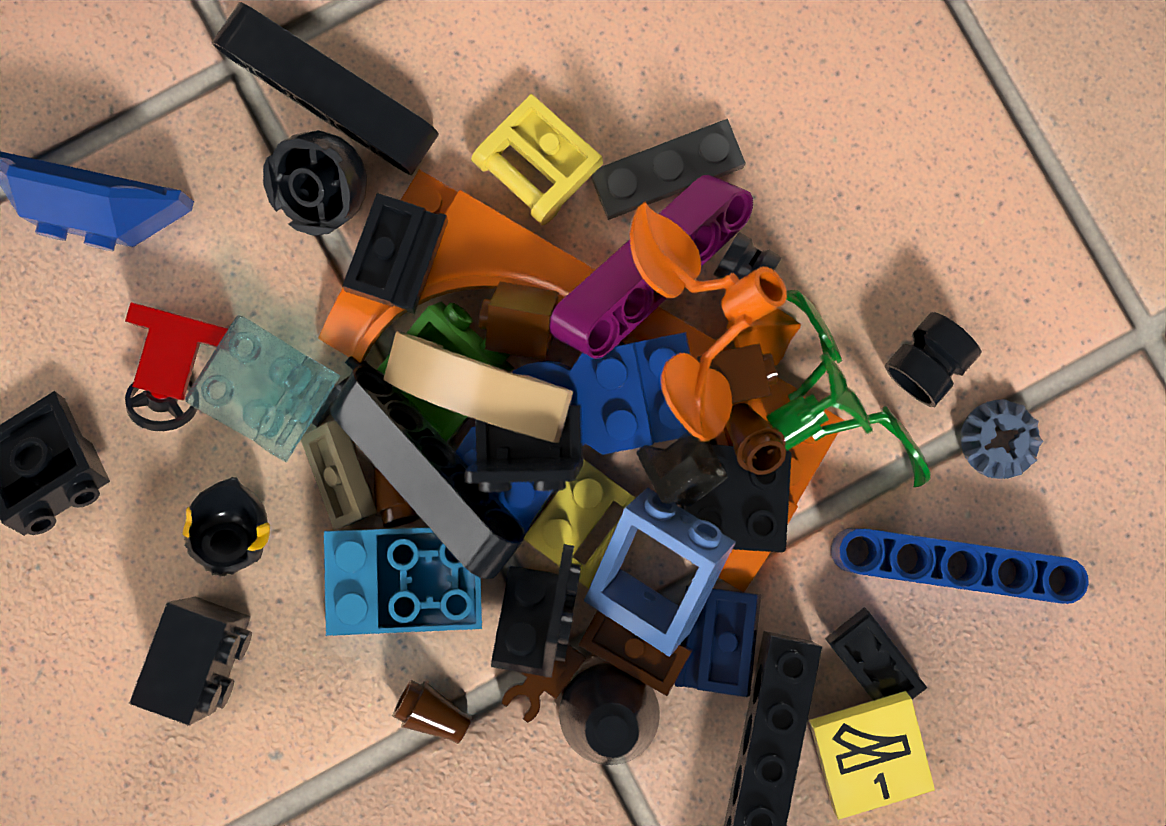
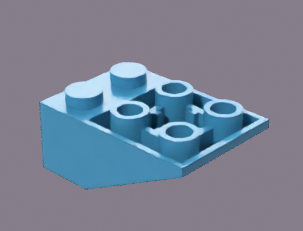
M430 528L324 531L326 636L482 629L481 578L470 573Z

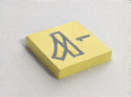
M906 691L809 720L832 808L838 820L935 791L912 698Z

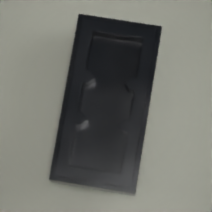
M865 607L825 638L873 701L904 691L913 700L927 689L921 678Z

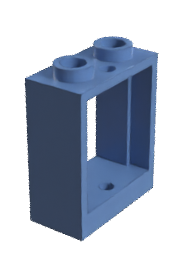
M647 488L625 507L584 602L670 657L690 634L736 541L721 533L720 529L714 524L700 520L680 508L670 497ZM638 529L699 567L680 606L620 569Z

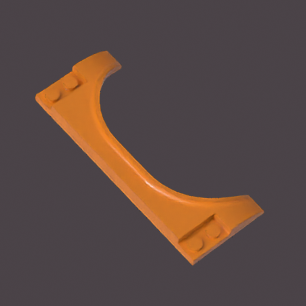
M420 169L400 199L401 201L423 207L428 212L438 215L439 213L445 214L448 219V224L418 305L449 293L474 289H496L500 281L559 292V304L562 299L595 271L594 268L461 190L457 192ZM342 288L318 339L344 355L352 356L361 363L365 360L379 336L395 320L407 313V310L396 306L391 307L345 292ZM657 307L620 344L624 345L686 332L691 356L697 360V357L702 356L716 340L662 308ZM724 347L721 351H726L730 349L728 347ZM778 377L776 384L769 385L771 395L739 403L750 405L753 410L769 422L766 416L790 402L788 395L797 390V388ZM825 409L824 411L829 420L821 424V426L845 420ZM727 426L714 438L716 445L733 446ZM839 432L826 435L817 441L811 436L789 450L791 452L788 523L798 508L797 503ZM732 549L718 578L744 592L770 552Z

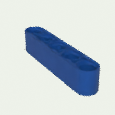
M850 528L839 532L831 545V556L834 563L841 570L860 575L1061 604H1070L1080 600L1086 593L1089 585L1088 574L1085 568L1078 561L1066 557L863 528ZM858 536L866 542L868 555L863 563L854 565L847 557L846 548L848 543ZM910 544L915 548L918 560L912 570L904 572L897 563V555L904 545ZM959 551L967 561V568L960 578L954 579L948 571V561L954 553ZM1009 559L1016 567V576L1011 584L1005 586L999 579L998 570L1003 561ZM1059 566L1065 574L1066 581L1064 587L1055 593L1049 585V577L1054 568Z

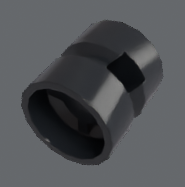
M931 312L913 332L914 344H903L885 364V370L913 398L929 407L935 408L953 387L952 375L963 376L978 359L982 351L976 341L962 327L942 314Z

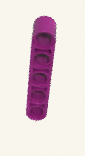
M703 175L695 180L659 214L676 223L691 237L699 250L702 266L746 225L752 213L753 197L749 191L710 175ZM630 239L562 299L551 315L550 331L552 335L595 359L608 354L667 299V297L651 288L638 272L631 253Z

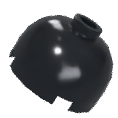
M319 130L296 134L275 146L274 153L267 157L263 165V185L269 203L276 212L282 209L286 216L293 220L288 225L296 231L312 236L330 234L352 219L359 211L366 196L367 174L363 160L354 147L341 137Z

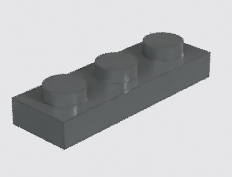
M727 118L602 166L591 176L606 217L610 220L636 210L644 202L649 205L683 192L703 175L720 178L743 169L746 163Z

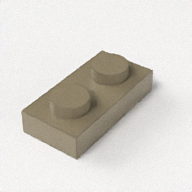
M335 420L326 422L301 436L302 445L333 529L337 530L376 514L377 510L372 500V492L365 481L355 454L353 440Z

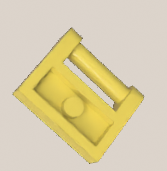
M530 94L477 147L471 158V161L483 172L489 170L532 209L531 216L542 226L549 223L560 211L561 206L603 165L602 156L533 94ZM509 145L554 184L545 194L502 156V152Z
M583 459V467L576 479L567 481L566 489L557 492L527 532L524 540L560 566L564 544L574 546V555L613 501L625 509L635 497ZM620 518L586 564L581 565L579 582L588 589L591 586ZM572 557L571 563L581 564L578 560Z

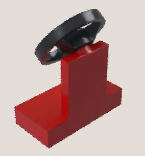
M130 302L125 322L148 329L149 331L134 382L129 386L125 395L128 416L135 424L147 430L169 431L177 429L188 423L198 409V392L190 377L200 344L235 353L240 334L228 328ZM139 389L145 390L134 396ZM188 390L193 400L189 409L183 413L177 402L178 399L184 401L186 391ZM148 406L155 412L168 411L175 419L167 421L149 420L140 416L133 408Z

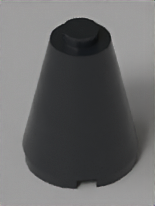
M600 663L581 672L565 689L560 703L559 718L563 735L577 754L593 763L619 765L635 759L651 744L659 726L660 710L653 688L609 663Z

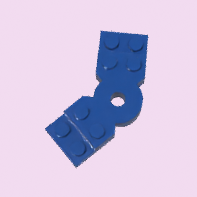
M686 332L618 345L601 358L595 359L582 353L572 368L557 361H538L523 365L511 372L517 375L531 376L573 391L570 404L582 403L583 446L586 443L602 455L693 436L668 406L661 386V374L665 363L679 353L691 355ZM476 426L471 427L456 450V453L468 466L477 460ZM533 482L511 483V490L492 492L519 521L525 535L554 493V491L534 490Z

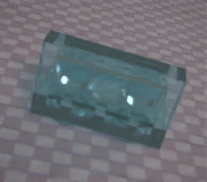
M239 315L234 319L187 393L185 401L253 440L270 454L287 462L340 378V375L301 353L247 318Z

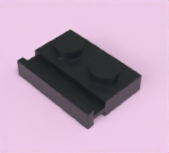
M377 193L342 285L344 291L391 307L403 308L407 312L415 314L448 224L447 215L431 213L423 207Z

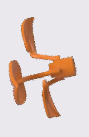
M644 202L637 208L633 217L630 231V246L637 270L647 284L667 298L677 297L683 292L685 287L693 293L724 288L726 290L721 304L728 321V330L701 356L699 362L687 353H679L665 363L661 374L662 391L674 415L693 436L700 438V441H709L722 432L732 411V392L729 382L722 373L709 368L712 359L733 340L735 348L760 343L762 355L771 353L774 365L776 366L783 359L791 340L800 329L801 323L778 309L786 301V288L780 276L769 267H760L740 280L734 273L722 279L709 281L695 280L701 271V259L696 244L680 226L654 212Z

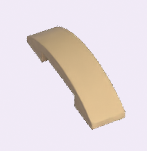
M396 331L384 381L411 395L462 415L535 438L559 442L573 391L531 376L508 372L442 349V345Z

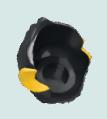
M237 477L220 481L200 492L190 507L186 508V522L182 531V535L185 536L184 546L188 549L187 553L200 565H203L205 570L210 571L212 575H233L254 562H258L261 558L263 547L267 544L270 536V524L268 523L265 507L258 496L243 486Z

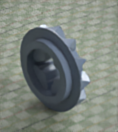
M1006 399L983 403L968 415L961 430L963 454L976 471L987 477L1007 479L1022 475L1025 470L1037 461L1036 456L1039 447L1043 443L1038 430L1039 421L1031 416L1024 405L1016 404ZM996 425L1002 431L1018 430L1019 433L1014 435L1015 438L1008 442L1011 449L1010 453H1007L1003 447L985 449L984 446L990 444L991 440L997 436L994 429Z

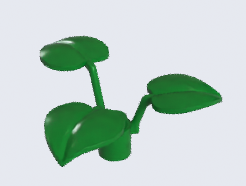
M798 290L786 291V300L804 311L818 332L823 352L820 355L822 362L796 391L788 395L790 402L766 416L769 423L785 437L786 450L792 449L811 436L817 441L826 435L857 427H862L868 435L873 432L871 424L880 423L900 439L904 445L913 468V487H920L927 483L931 477L929 467L921 450L907 429L886 406L881 408L882 412L867 415L858 396L847 387V380L837 365L842 362L840 352L820 313L808 298ZM827 371L830 395L819 402L814 394L804 398L807 392ZM830 406L843 410L854 417V419L821 426V424L829 420L824 410Z

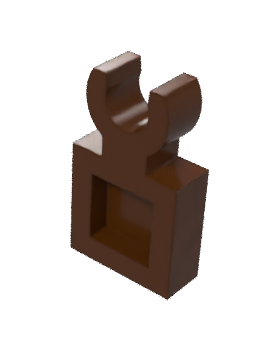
M568 644L565 662L554 660L551 678L520 672L527 678L523 683H516L507 689L503 696L502 704L507 707L515 696L525 695L530 700L531 706L523 716V720L527 723L532 721L539 712L541 694L545 691L557 699L585 661L586 656Z

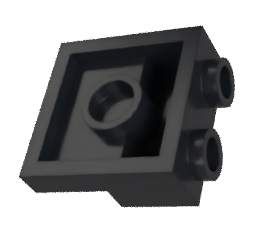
M53 391L0 424V521L23 536L26 534L38 535L49 531L56 524V515L71 506L80 508L92 504L100 495L98 489L110 482L93 443L82 436L65 398L57 392Z

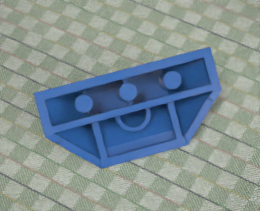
M0 151V186L19 217L36 225V234L48 238L66 241L67 234L69 233L85 237L84 244L102 250L114 251L116 244L134 247L191 212L194 201L181 190Z

